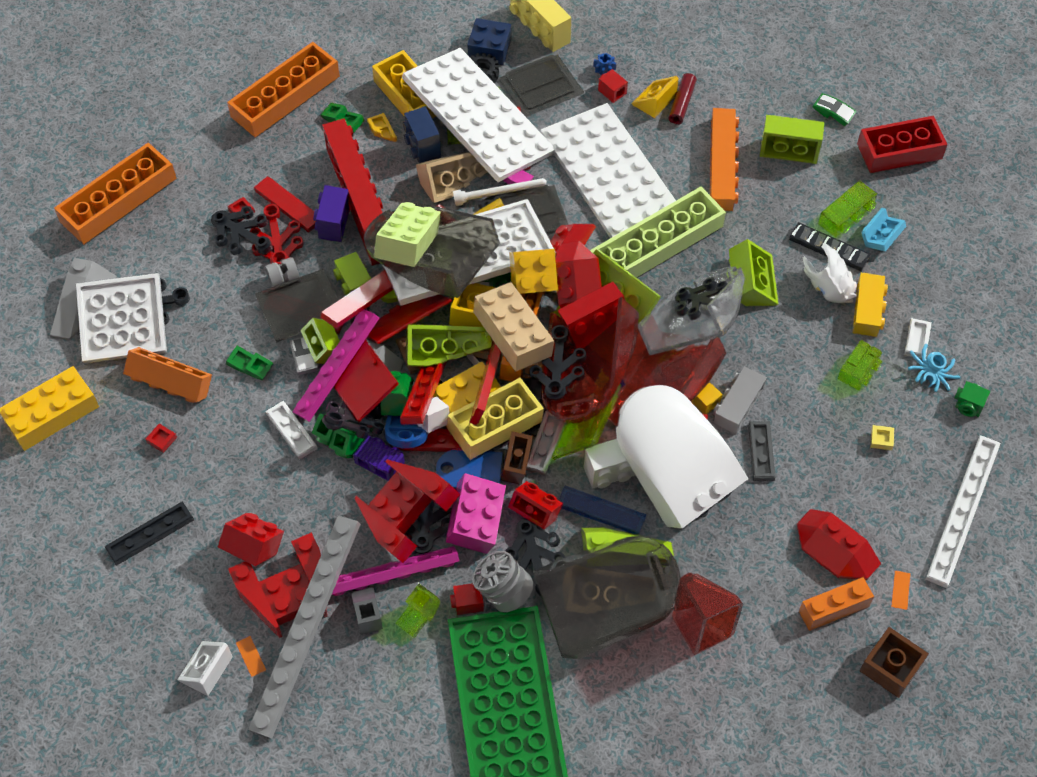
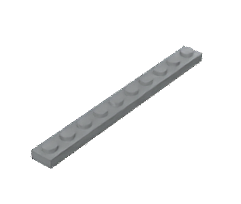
M338 515L250 724L249 731L270 739L273 738L361 525L358 521Z

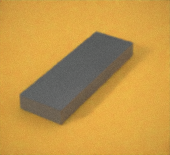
M749 421L748 429L753 481H775L770 421Z

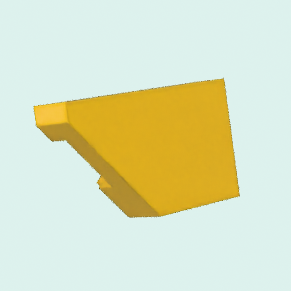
M385 113L367 118V123L374 136L397 142V136Z

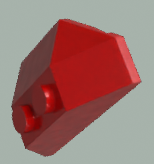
M570 224L558 227L550 241L555 249L556 256L560 244L580 241L585 246L596 226L594 224Z
M580 241L560 244L555 261L558 303L560 308H563L601 288L602 285L599 258Z
M810 509L797 523L801 550L837 578L860 579L864 577L865 580H868L881 565L868 540L833 513Z

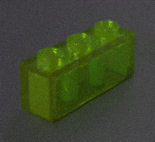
M859 180L821 212L818 224L835 238L841 233L845 234L852 223H858L865 212H871L874 209L877 193Z

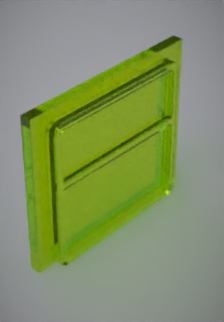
M619 383L578 399L551 457L553 460L591 448L598 443L617 401L618 392L621 387Z

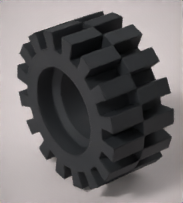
M477 53L476 57L472 55L471 60L479 68L488 69L484 73L495 84L496 79L499 78L498 60L496 61L495 57L492 58L491 54L486 56V53H482V56Z

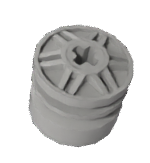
M496 551L482 559L473 573L472 582L474 587L500 612L516 610L529 598L533 589L531 576L506 551Z

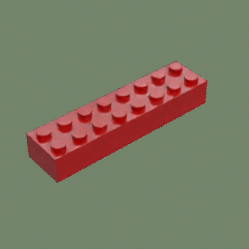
M345 118L323 124L326 150L341 188L348 189L350 211L372 266L382 263L381 259L374 258L376 235L388 221V216L386 212L383 213L381 210L383 209L380 197L377 198L375 195L377 194L374 182H370L371 175L369 169L364 167L365 160L363 154L358 153V142L356 139L353 140L351 125L347 126Z

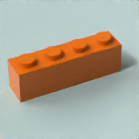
M140 347L128 351L123 372L124 375L130 376V379L133 381H143L152 388L164 389L168 394L185 397L186 401L197 403L207 397L212 374Z

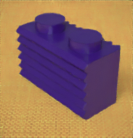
M369 435L353 455L355 464L387 481L395 474V471L385 462L387 459L405 464L404 455L397 447L391 448L385 445L380 438H373Z

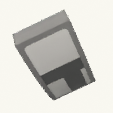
M300 337L289 340L298 376L318 371L317 363L314 362L304 338Z

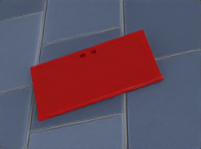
M437 294L405 305H396L389 310L388 314L379 318L367 339L379 345L406 329L408 325H413L447 305L452 300Z
M365 339L333 387L356 420L360 422L399 383Z

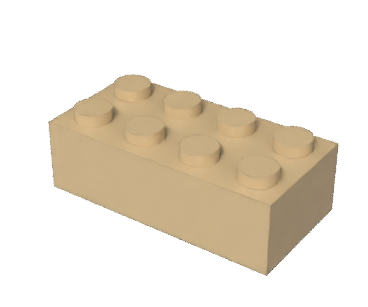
M512 282L475 296L473 313L515 372L552 356L553 338Z

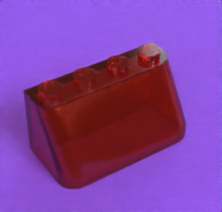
M687 573L679 580L672 618L692 653L696 655L734 635L743 603L738 595L699 574Z

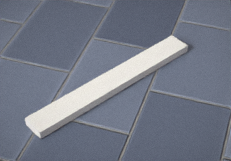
M981 435L979 436L925 580L945 588L948 587L1001 443Z

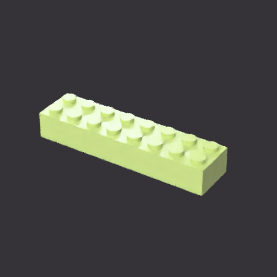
M701 186L590 251L594 253L596 249H599L637 278L722 228L726 212Z

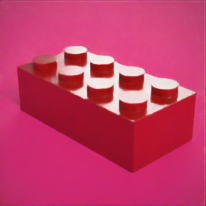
M934 115L861 129L857 142L870 173L941 160L948 145Z

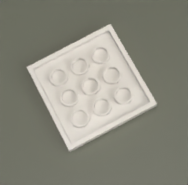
M159 273L76 283L83 363L127 358L128 351L137 347L156 354L167 353Z

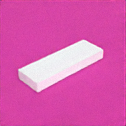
M284 401L266 411V415L299 460L318 449L315 442Z

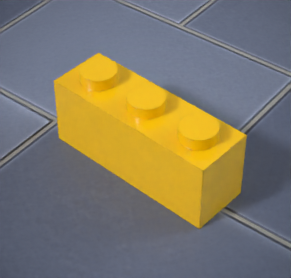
M860 273L857 283L852 333L877 337L879 330H883L885 318H882V313H885L886 301H883V296L886 297L888 285L885 284V276Z

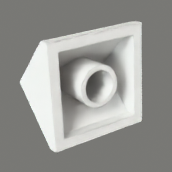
M202 641L179 676L178 681L209 696L233 657L228 645L224 642Z

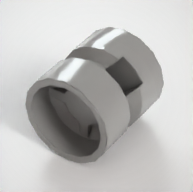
M293 257L281 260V264L275 262L265 265L273 290L283 288L286 283L292 285L301 282Z

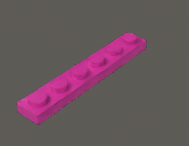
M364 309L356 316L337 347L321 367L314 381L309 385L301 400L298 401L295 409L292 411L295 415L310 422L379 320L376 314Z
M455 546L409 557L404 563L398 560L340 575L332 595L339 596L352 589L362 590L368 585L375 583L385 584L394 578H408L411 574L417 572L427 573L432 571L433 568L440 566L450 567L455 562H459V556Z

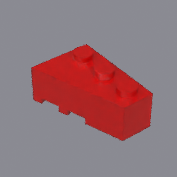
M611 282L559 309L558 313L563 325L568 329V339L577 349L585 348L628 311L624 295L615 283Z

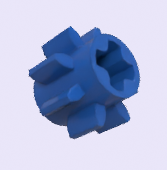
M608 53L598 55V60L595 59L593 62L595 73L602 75L612 69L616 70L615 57Z

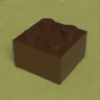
M888 627L865 659L859 671L900 698L929 653Z

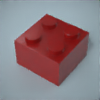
M245 513L225 523L218 548L257 566L277 554L284 531L277 528V525L259 519L256 514Z

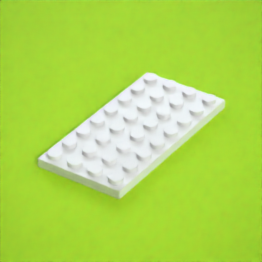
M461 48L403 73L402 79L497 182L554 154L555 148Z
M608 103L541 129V134L555 148L554 155L610 239L676 201Z
M526 199L439 225L437 236L415 267L382 259L381 261L400 305H405L511 272L509 252L554 248L529 200Z

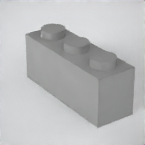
M745 366L741 373L737 372L732 380L733 386L731 389L727 388L723 394L722 399L724 400L722 404L718 403L713 411V415H715L714 424L737 434L763 391L767 377Z

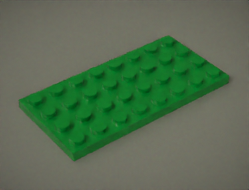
M538 606L519 608L510 612L499 611L448 619L470 777H568Z

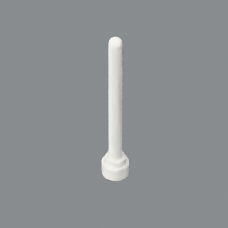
M542 178L466 193L465 191L456 190L453 191L455 205L461 206L467 200L542 187L547 182Z

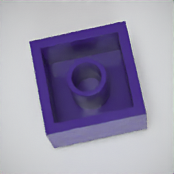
M325 185L323 192H320L318 196L319 209L314 211L313 221H316L315 230L318 232L319 239L342 242L350 212L348 189Z

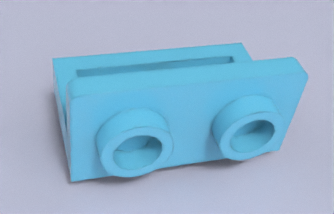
M881 208L862 230L865 246L886 252L906 228L905 220L888 217L886 208Z

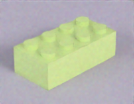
M410 202L401 203L376 235L374 258L415 267L438 234L441 212L431 207L415 206V204Z

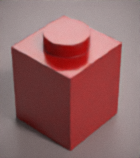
M612 69L600 76L598 91L614 103L627 94L628 82Z
M473 583L453 586L454 594L450 595L451 608H456L457 615L484 611L482 594L474 587Z

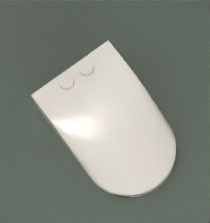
M663 385L648 386L634 392L622 405L619 412L618 427H616L619 447L667 527L684 528L748 480L738 460L717 430L680 391Z

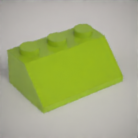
M749 239L730 248L729 263L731 266L734 299L745 306H777L778 296L772 254Z

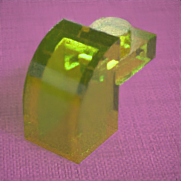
M418 583L405 602L409 606L395 623L413 638L417 636L427 621L432 620L440 605V599L420 583Z

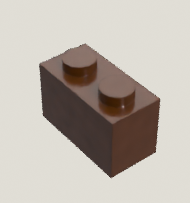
M511 432L500 480L519 485L522 484L533 436Z

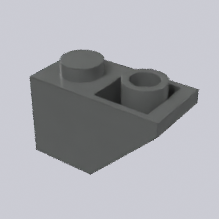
M373 587L351 592L360 634L383 629Z

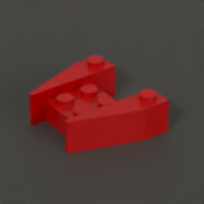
M387 459L385 462L395 471V474L369 505L357 496L354 499L376 541L399 561L404 563L417 548V545L406 537L404 533L431 501L447 511L460 496V493L435 472Z
M312 532L291 541L299 562L298 565L262 581H258L252 565L246 561L228 568L239 597L279 638L282 637L279 625L295 619L321 557V551ZM326 607L325 612H324V614H323L324 618H325V617H328V615H327V607Z

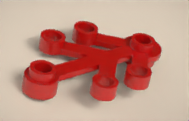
M268 204L264 207L263 212L270 222L272 237L261 232L258 227L251 228L250 232H257L258 237L265 236L269 238L275 252L270 251L268 254H260L255 250V244L252 245V252L255 256L262 255L269 259L271 264L275 262L281 264L278 261L290 258L296 249L303 247L302 237L294 236L291 239V244L284 251L282 250L284 243L293 233H298L301 227L298 221L293 220L289 222L287 229L280 235L277 219L280 217L279 207L275 204Z

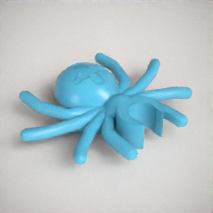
M924 344L922 349V361L911 350L910 354L921 366H910L908 370H922L918 373L915 379L916 382L920 380L922 384L928 379L930 381L928 388L936 383L934 392H937L940 380L947 391H950V387L943 377L960 379L959 375L944 374L953 367L955 363L954 358L951 360L950 365L944 369L947 360L940 352H932L926 359L928 344Z

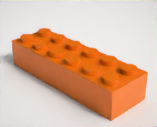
M311 42L229 100L227 104L230 117L252 136L257 137L340 77L338 61L317 44Z
M150 143L145 144L54 207L59 222L84 245L177 179L173 164Z

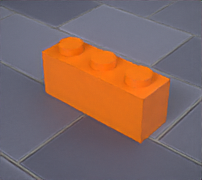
M864 577L802 601L799 613L808 630L811 631L870 607L874 595Z

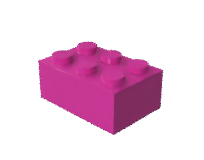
M464 473L456 486V491L460 493V496L452 506L445 542L488 554L496 543L506 485Z

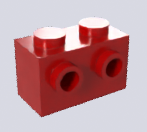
M526 481L514 490L508 508L542 529H546L556 521L563 503L557 500L554 495L547 494L539 489L536 484Z

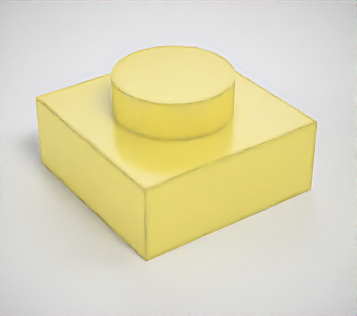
M873 425L870 448L892 450L894 447V428Z

